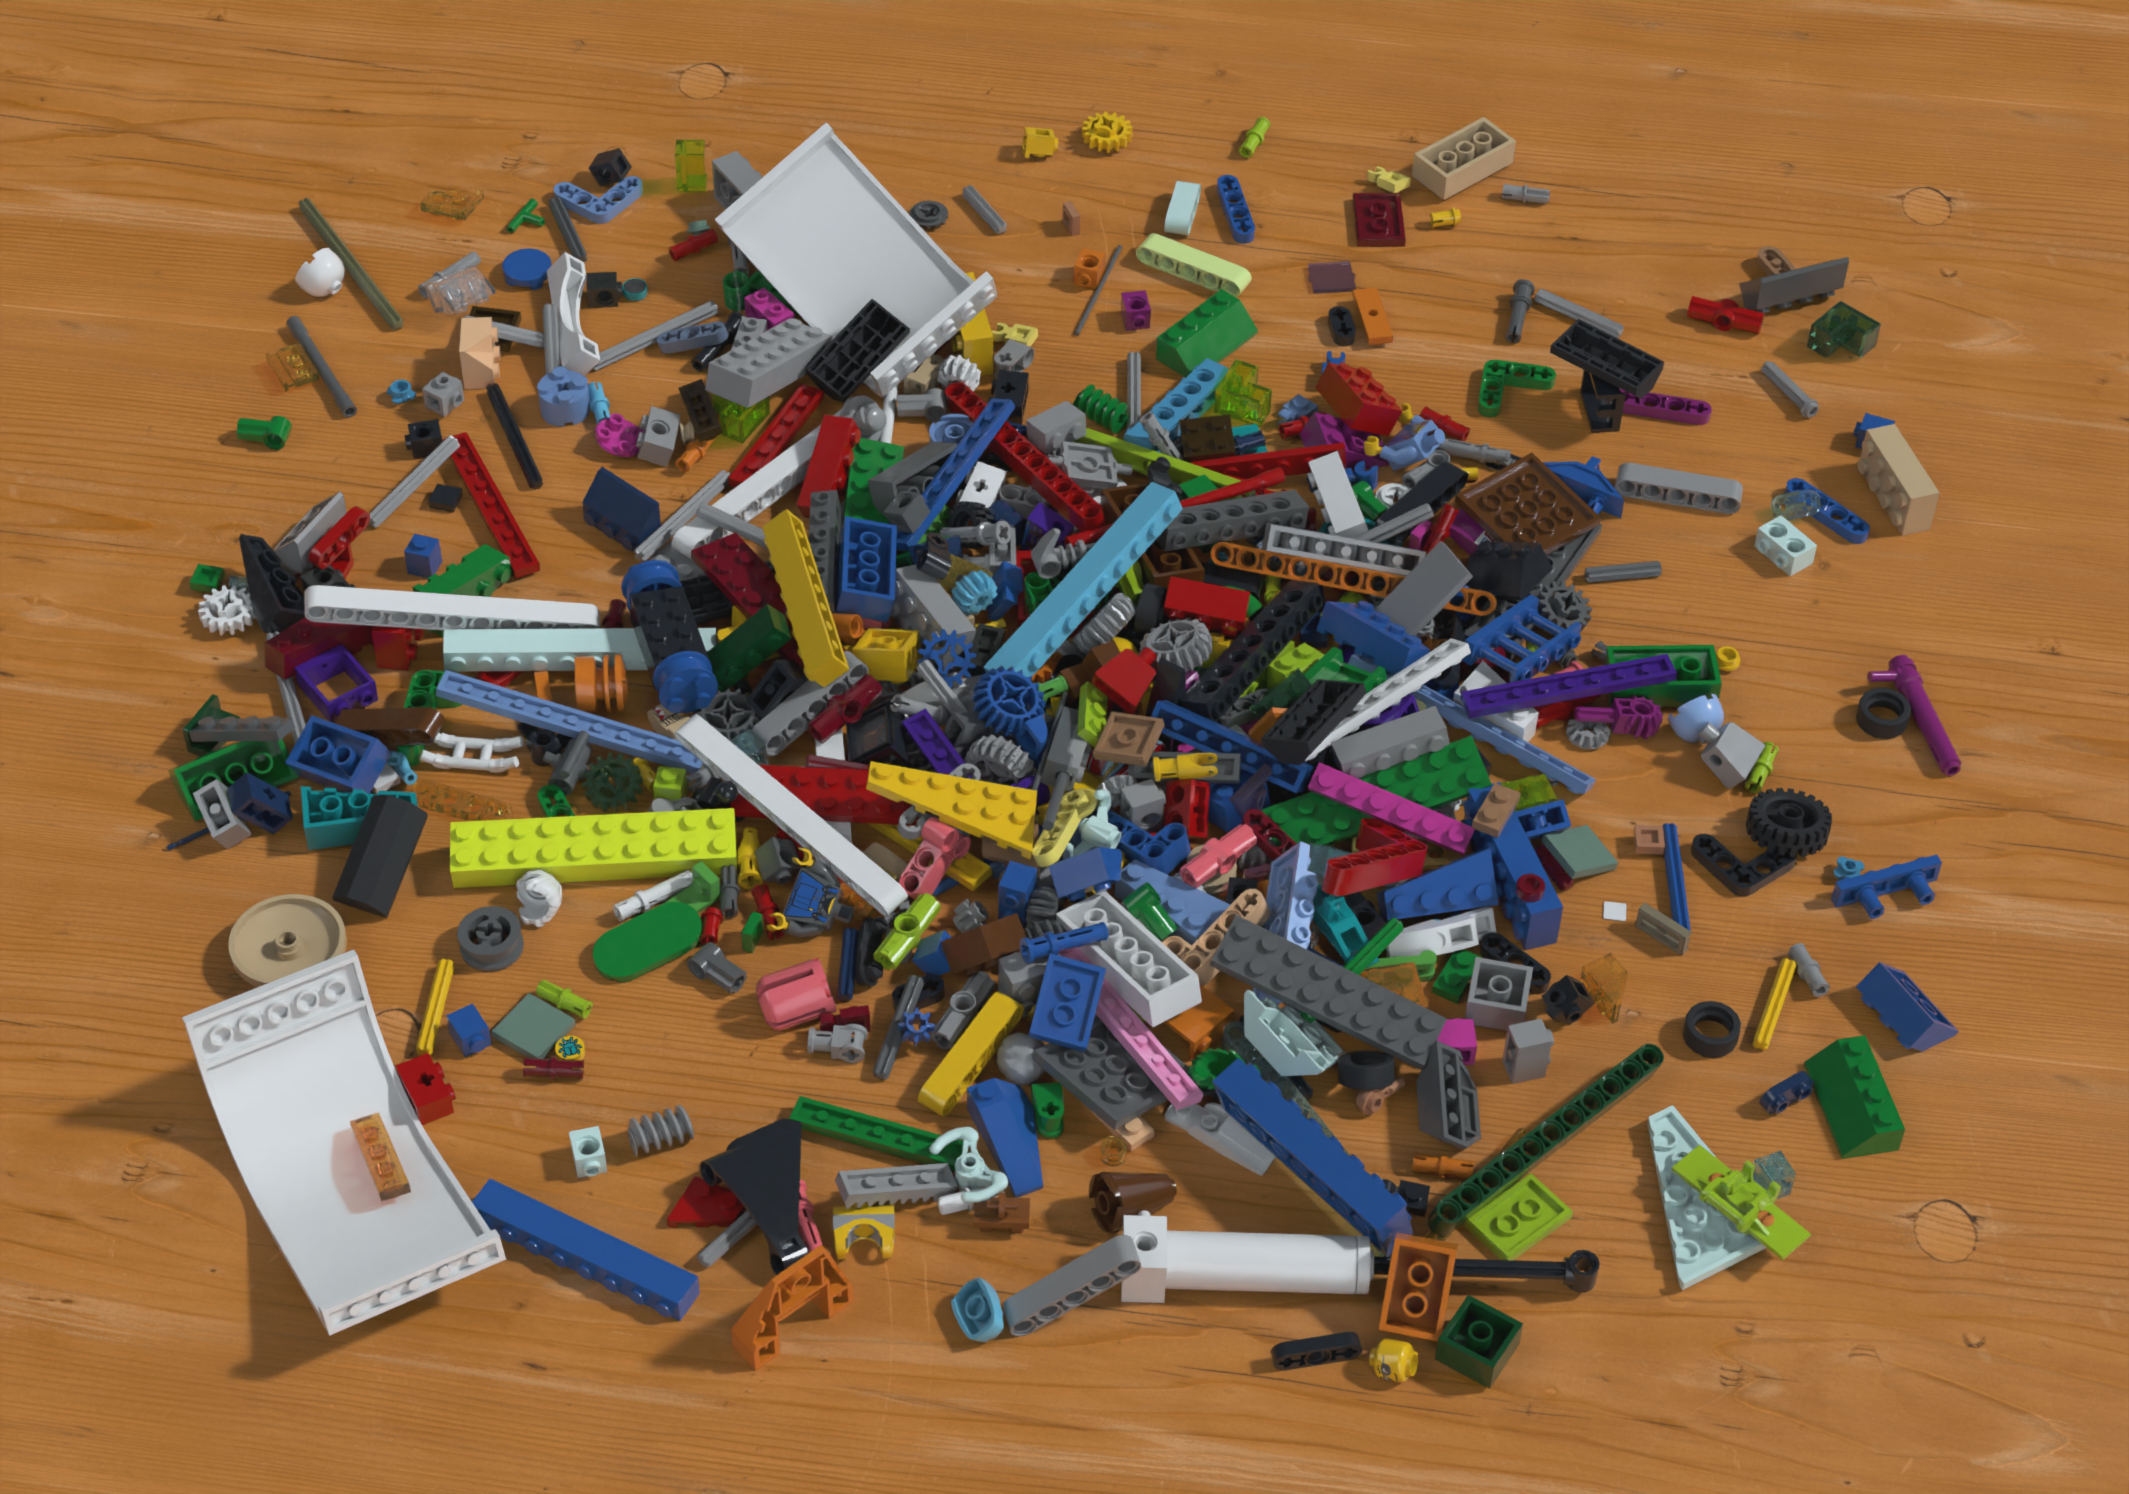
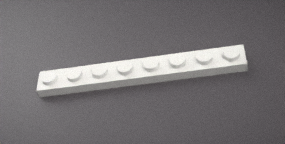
M1449 639L1366 693L1356 707L1305 761L1314 759L1319 752L1330 747L1331 742L1358 730L1360 725L1369 719L1378 717L1380 712L1389 706L1399 703L1401 698L1407 694L1419 690L1421 685L1430 679L1439 677L1442 671L1460 663L1462 658L1471 653L1468 643Z

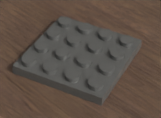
M1099 1017L1094 1018L1085 1052L1053 1043H1048L1034 1051L1032 1059L1114 1130L1168 1100ZM1165 1048L1187 1074L1189 1071L1188 1066Z

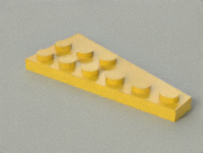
M870 761L867 790L897 803L903 800L916 806L915 810L923 814L926 811L940 816L939 821L979 838L983 836L998 841L997 846L1007 849L1008 846L1021 851V856L1027 859L1031 858L1037 800L1036 790Z

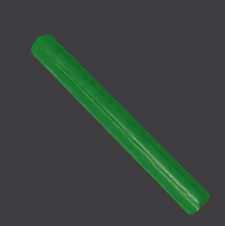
M1391 918L1343 968L1360 975L1403 931L1404 928L1401 921ZM1300 1010L1301 1017L1308 1023H1312L1317 1019Z

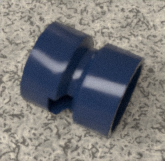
M1003 500L994 502L989 507L991 512L988 515H993L994 518L990 523L996 524L998 521L1008 522L1011 528H1015L1016 547L1019 546L1022 541L1027 518L1016 512L1012 506Z

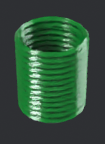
M730 272L723 278L725 305L732 311L745 310L744 298L751 295L749 277L743 272Z

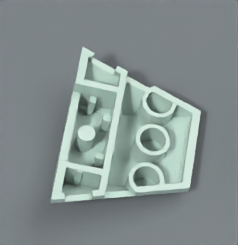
M1250 990L1244 993L1245 1037L1281 1076L1318 1075L1337 1063L1341 1055L1346 1054L1316 1020L1312 1023L1304 1020L1299 1009L1288 1005L1281 1009L1268 997L1261 1001Z

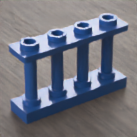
M1530 594L1465 639V643H1468L1471 653L1462 658V661L1471 666L1479 659L1485 658L1510 672V683L1527 680L1537 673L1543 672L1552 662L1559 660L1566 652L1578 646L1581 641L1580 631L1582 624L1575 622L1567 629H1564L1542 617L1537 611L1539 599ZM1535 624L1555 637L1549 641L1527 629L1526 626ZM1518 635L1539 647V649L1531 652L1509 638ZM1501 646L1523 660L1516 664L1493 651V649Z

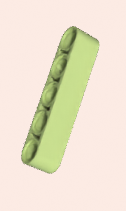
M1150 234L1136 249L1137 258L1148 266L1215 292L1223 289L1236 298L1252 280L1250 272L1242 266L1159 234Z

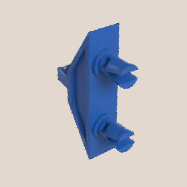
M1592 456L1586 464L1577 461L1543 462L1594 512L1599 514L1603 511L1621 518L1624 499L1600 471L1601 459Z

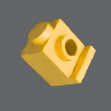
M1025 127L1022 143V152L1025 158H1029L1030 154L1036 157H1046V155H1053V152H1057L1058 138L1055 137L1052 129Z

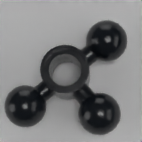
M711 777L705 788L694 791L691 798L697 800L699 807L704 810L730 808L731 802L737 798L738 789L730 781ZM735 817V822H741L745 817Z

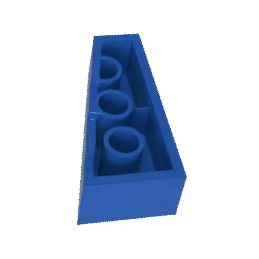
M1326 601L1316 630L1323 635L1327 633L1334 634V641L1341 645L1347 644L1355 647V653L1369 659H1374V664L1384 667L1386 671L1393 675H1396L1430 652V649L1421 643L1422 640L1406 633V629L1403 626L1392 623L1389 620V616L1377 612L1373 609L1374 606L1365 601H1359L1358 604Z
M1491 848L1478 850L1463 858L1427 871L1418 877L1408 879L1377 892L1380 917L1389 921L1391 918L1402 919L1499 905Z

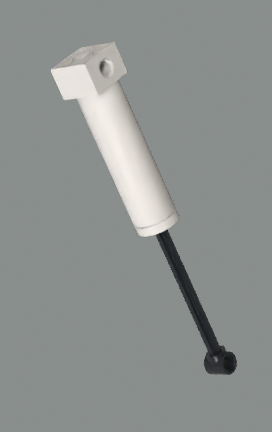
M1142 1210L1138 1215H1124L1122 1235L1132 1237L1141 1262V1268L1134 1275L1121 1281V1302L1164 1303L1165 1289L1368 1294L1370 1281H1373L1374 1274L1388 1275L1391 1257H1374L1373 1250H1370L1369 1236L1167 1231V1216H1150L1148 1211ZM1577 1250L1570 1257H1563V1262L1455 1259L1452 1277L1562 1280L1563 1285H1567L1573 1291L1585 1293L1592 1290L1596 1284L1600 1262L1594 1253L1587 1250Z

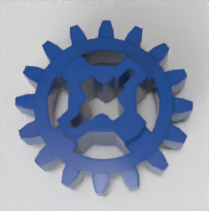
M942 629L940 637L934 632L931 633L933 640L930 642L924 639L923 642L927 646L926 649L918 650L920 654L924 655V659L917 661L918 664L926 659L934 660L939 666L938 673L950 688L953 687L954 681L962 685L961 678L963 676L971 677L968 669L976 668V665L970 661L976 658L977 654L969 652L974 645L972 643L965 645L964 642L967 637L962 635L960 638H957L956 630L952 631L951 636L947 635L945 629ZM947 641L945 647L938 651L932 650L936 644ZM957 644L964 650L965 658L958 657L955 651ZM951 647L950 652L954 662H949L944 670V662L940 659V656L946 655ZM956 667L962 668L958 674L948 677L950 670Z

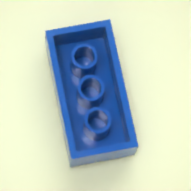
M845 516L838 538L835 613L856 614L861 618L888 622L895 601L897 525Z

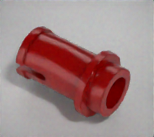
M709 907L701 914L700 919L703 924L699 940L702 944L708 942L717 944L719 925L723 923V915L719 909Z

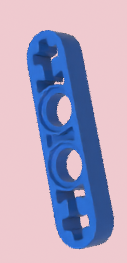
M1223 175L1217 180V194L1232 236L1238 243H1250L1254 240L1255 225L1241 186L1236 177ZM1228 200H1236V201H1239V202H1237V203H1231V202H1228ZM1234 215H1241V216H1244V217H1243V218H1235V217H1233V216H1234Z
M1794 478L1787 482L1784 495L1788 501L1851 543L1862 544L1867 540L1870 526L1865 520L1803 479ZM1811 502H1819L1823 506L1817 507L1812 505ZM1832 515H1838V516L1842 517L1843 519H1842V520H1835V519L1831 518V516H1832Z

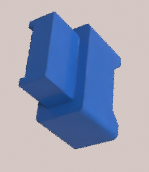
M1006 561L1000 564L998 571L992 577L997 586L996 592L998 595L992 599L993 604L988 605L986 609L988 610V619L993 621L1002 618L1012 605H1017V596L1023 591V570Z

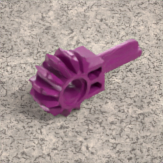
M1631 695L1630 698H1614L1610 708L1576 707L1574 719L1580 722L1610 723L1614 734L1634 735L1635 739L1638 736L1647 739L1658 732L1663 720V714L1660 712L1661 706L1654 705L1653 699L1647 700L1643 695L1640 698Z

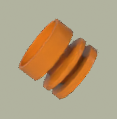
M622 654L615 655V667H610L609 655H604L602 668L596 667L594 656L575 657L577 710L587 713L597 712L598 700H604L607 712H611L612 699H616L618 711H625L629 691L628 673Z

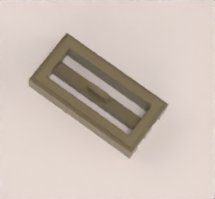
M1646 903L1639 908L1635 925L1638 929L1680 955H1683L1688 950L1689 946L1687 945L1690 942L1689 937L1692 933L1690 930Z

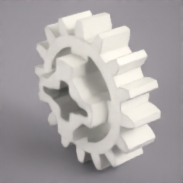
M224 585L222 586V591L212 589L213 595L205 594L203 596L204 601L199 602L200 609L198 613L200 621H202L204 628L209 627L211 633L219 630L220 635H223L225 631H229L231 635H234L236 629L243 632L245 631L244 625L252 626V619H256L253 613L250 593L247 594L246 588L238 591L236 585H233L231 589H227Z

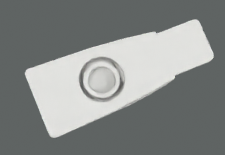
M1210 1102L1206 1103L1204 1108L1194 1104L1176 1110L1171 1104L1164 1114L1166 1121L1188 1131V1134L1258 1175H1264L1276 1158L1225 1112L1220 1104Z

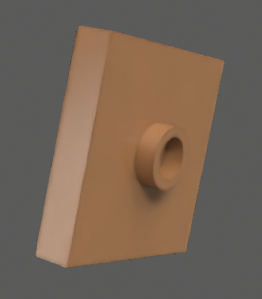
M1111 712L1093 751L1094 759L1147 766L1164 728L1163 719Z

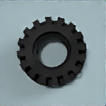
M961 501L959 504L952 506L954 510L948 512L951 518H946L949 527L945 528L967 527L970 516L973 522L972 527L979 525L981 522L990 523L994 518L993 515H988L991 510L985 508V504ZM978 542L961 543V548L964 549L984 547Z

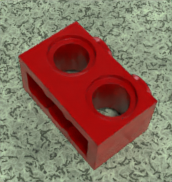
M1192 779L1166 781L1164 827L1171 823H1180L1185 827L1189 840L1207 839L1210 783Z

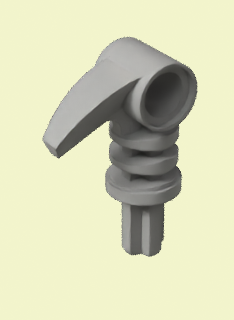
M1053 528L1033 548L1031 557L1038 575L1043 579H1050L1060 573L1061 565L1063 569L1068 568V563L1075 567L1078 563L1077 561H1080L1096 543L1085 545L1081 539L1076 541L1074 548L1071 543L1066 545L1065 550L1062 545L1054 548L1061 532L1059 529Z

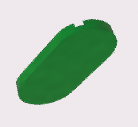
M667 902L605 932L599 937L593 948V960L597 971L609 980L612 978L617 979L619 982H626L636 979L689 952L699 942L702 932L700 916L688 904Z

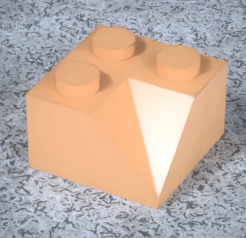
M492 317L461 318L459 354L464 389H486L489 384L495 383V378H500V367L496 361L501 360L500 346H495V342H498V328L493 327Z

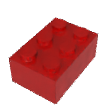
M1328 362L1315 387L1350 429L1389 436L1402 413L1401 408L1396 404L1395 398L1388 395L1384 390V386L1372 377L1370 370L1364 367L1353 368L1345 363L1334 364Z
M1170 576L1163 621H1176L1178 618L1185 620L1190 617L1191 620L1198 619L1200 623H1204L1209 632L1210 630L1218 631L1224 637L1236 638L1244 630L1250 592Z

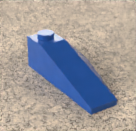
M996 1078L967 1087V1110L1000 1171L1006 1175L1008 1185L1015 1198L1043 1189L1034 1110L1022 1087Z

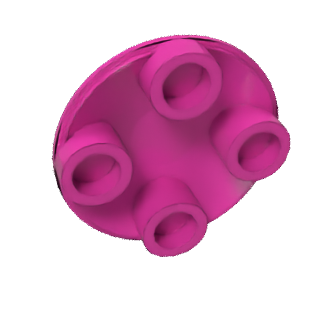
M615 413L597 424L595 439L601 448L608 453L619 457H631L639 452V448L635 447L639 432L643 433V430L630 421L625 420L622 415Z

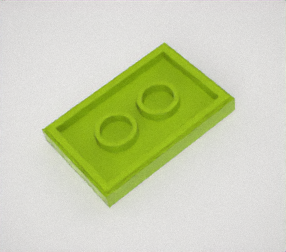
M1530 1173L1465 1222V1227L1500 1260H1515L1570 1220L1573 1216V1211Z

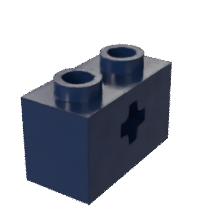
M245 773L227 788L232 813L272 834H275L293 819L288 794L249 773Z

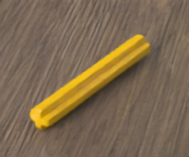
M442 958L437 964L416 1044L419 1056L426 1053L431 1055L433 1052L454 970L453 961L450 959Z
M1788 958L1781 960L1753 1041V1046L1760 1048L1762 1051L1768 1049L1795 971L1796 962L1794 960H1789Z

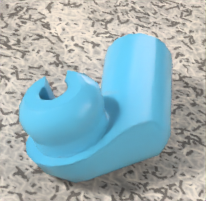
M391 751L387 764L393 766V770L406 784H414L418 777L411 770L406 755L402 752Z

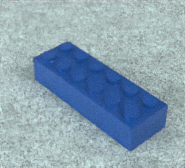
M1494 783L1492 786L1482 789H1468L1469 794L1467 801L1464 802L1465 814L1464 819L1461 820L1462 823L1472 827L1473 819ZM1515 811L1511 814L1498 838L1475 829L1470 840L1472 852L1491 848L1497 897L1502 903L1504 917L1509 919L1513 926L1515 939L1517 941L1520 940L1524 950L1557 943L1563 905ZM1535 874L1544 880L1545 892L1542 899L1537 902H1526L1517 896L1516 884L1518 878L1522 875Z

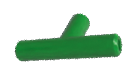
M530 199L506 226L508 232L514 233L523 222L539 227L544 225L545 219L543 217L531 214L538 206V202L535 199Z

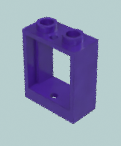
M342 644L294 667L298 687L329 722L333 723L339 712L343 709H362L378 700L375 681ZM345 671L358 687L328 701L316 685Z

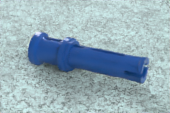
M1104 922L1059 934L1045 932L1041 937L1033 939L1021 938L1020 951L1023 960L1029 964L1033 963L1034 959L1049 956L1050 953L1058 955L1063 950L1106 941L1109 938V933Z

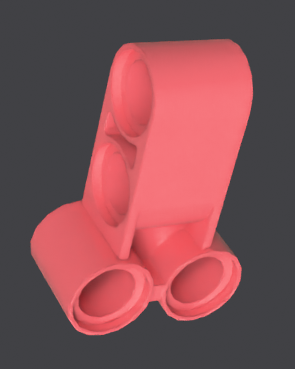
M935 816L929 818L924 824L921 831V837L924 840L899 879V884L905 889L908 897L916 900L919 894L927 893L932 895L953 860L961 859L968 852L971 845V839L951 825L939 821V818ZM934 858L933 863L928 866L929 861ZM919 882L918 887L913 891L914 885Z

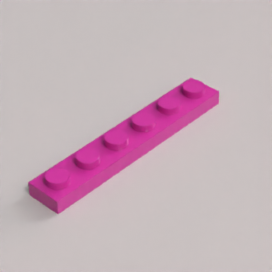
M1320 762L1308 786V790L1462 856H1464L1475 831L1469 825Z

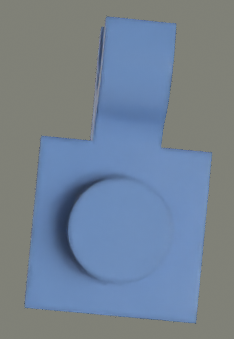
M1298 394L1283 405V409L1278 413V416L1283 419L1277 423V426L1280 423L1298 420L1301 416L1311 417L1314 412L1318 411V405Z

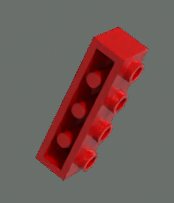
M824 415L797 502V507L804 518H810L812 492L837 490L840 502L842 489H845L847 485V472L854 460L852 450L861 438V431L853 418Z

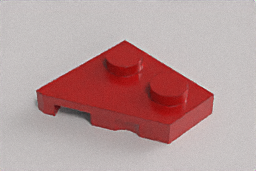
M695 1176L667 1218V1226L677 1228V1223H696V1227H710L712 1225L729 1227L745 1212L746 1208L731 1190L720 1185L709 1186L704 1179Z

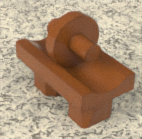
M999 1191V1197L975 1203L974 1227H979L981 1232H992L996 1228H1008L1011 1233H1023L1024 1229H1029L1030 1198H1008L1005 1191Z

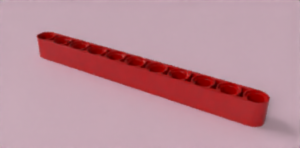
M952 383L945 389L950 413L966 415L969 417V421L973 423L987 405L964 383ZM1005 421L987 447L1079 531H1090L1105 526L1106 523L1100 504Z

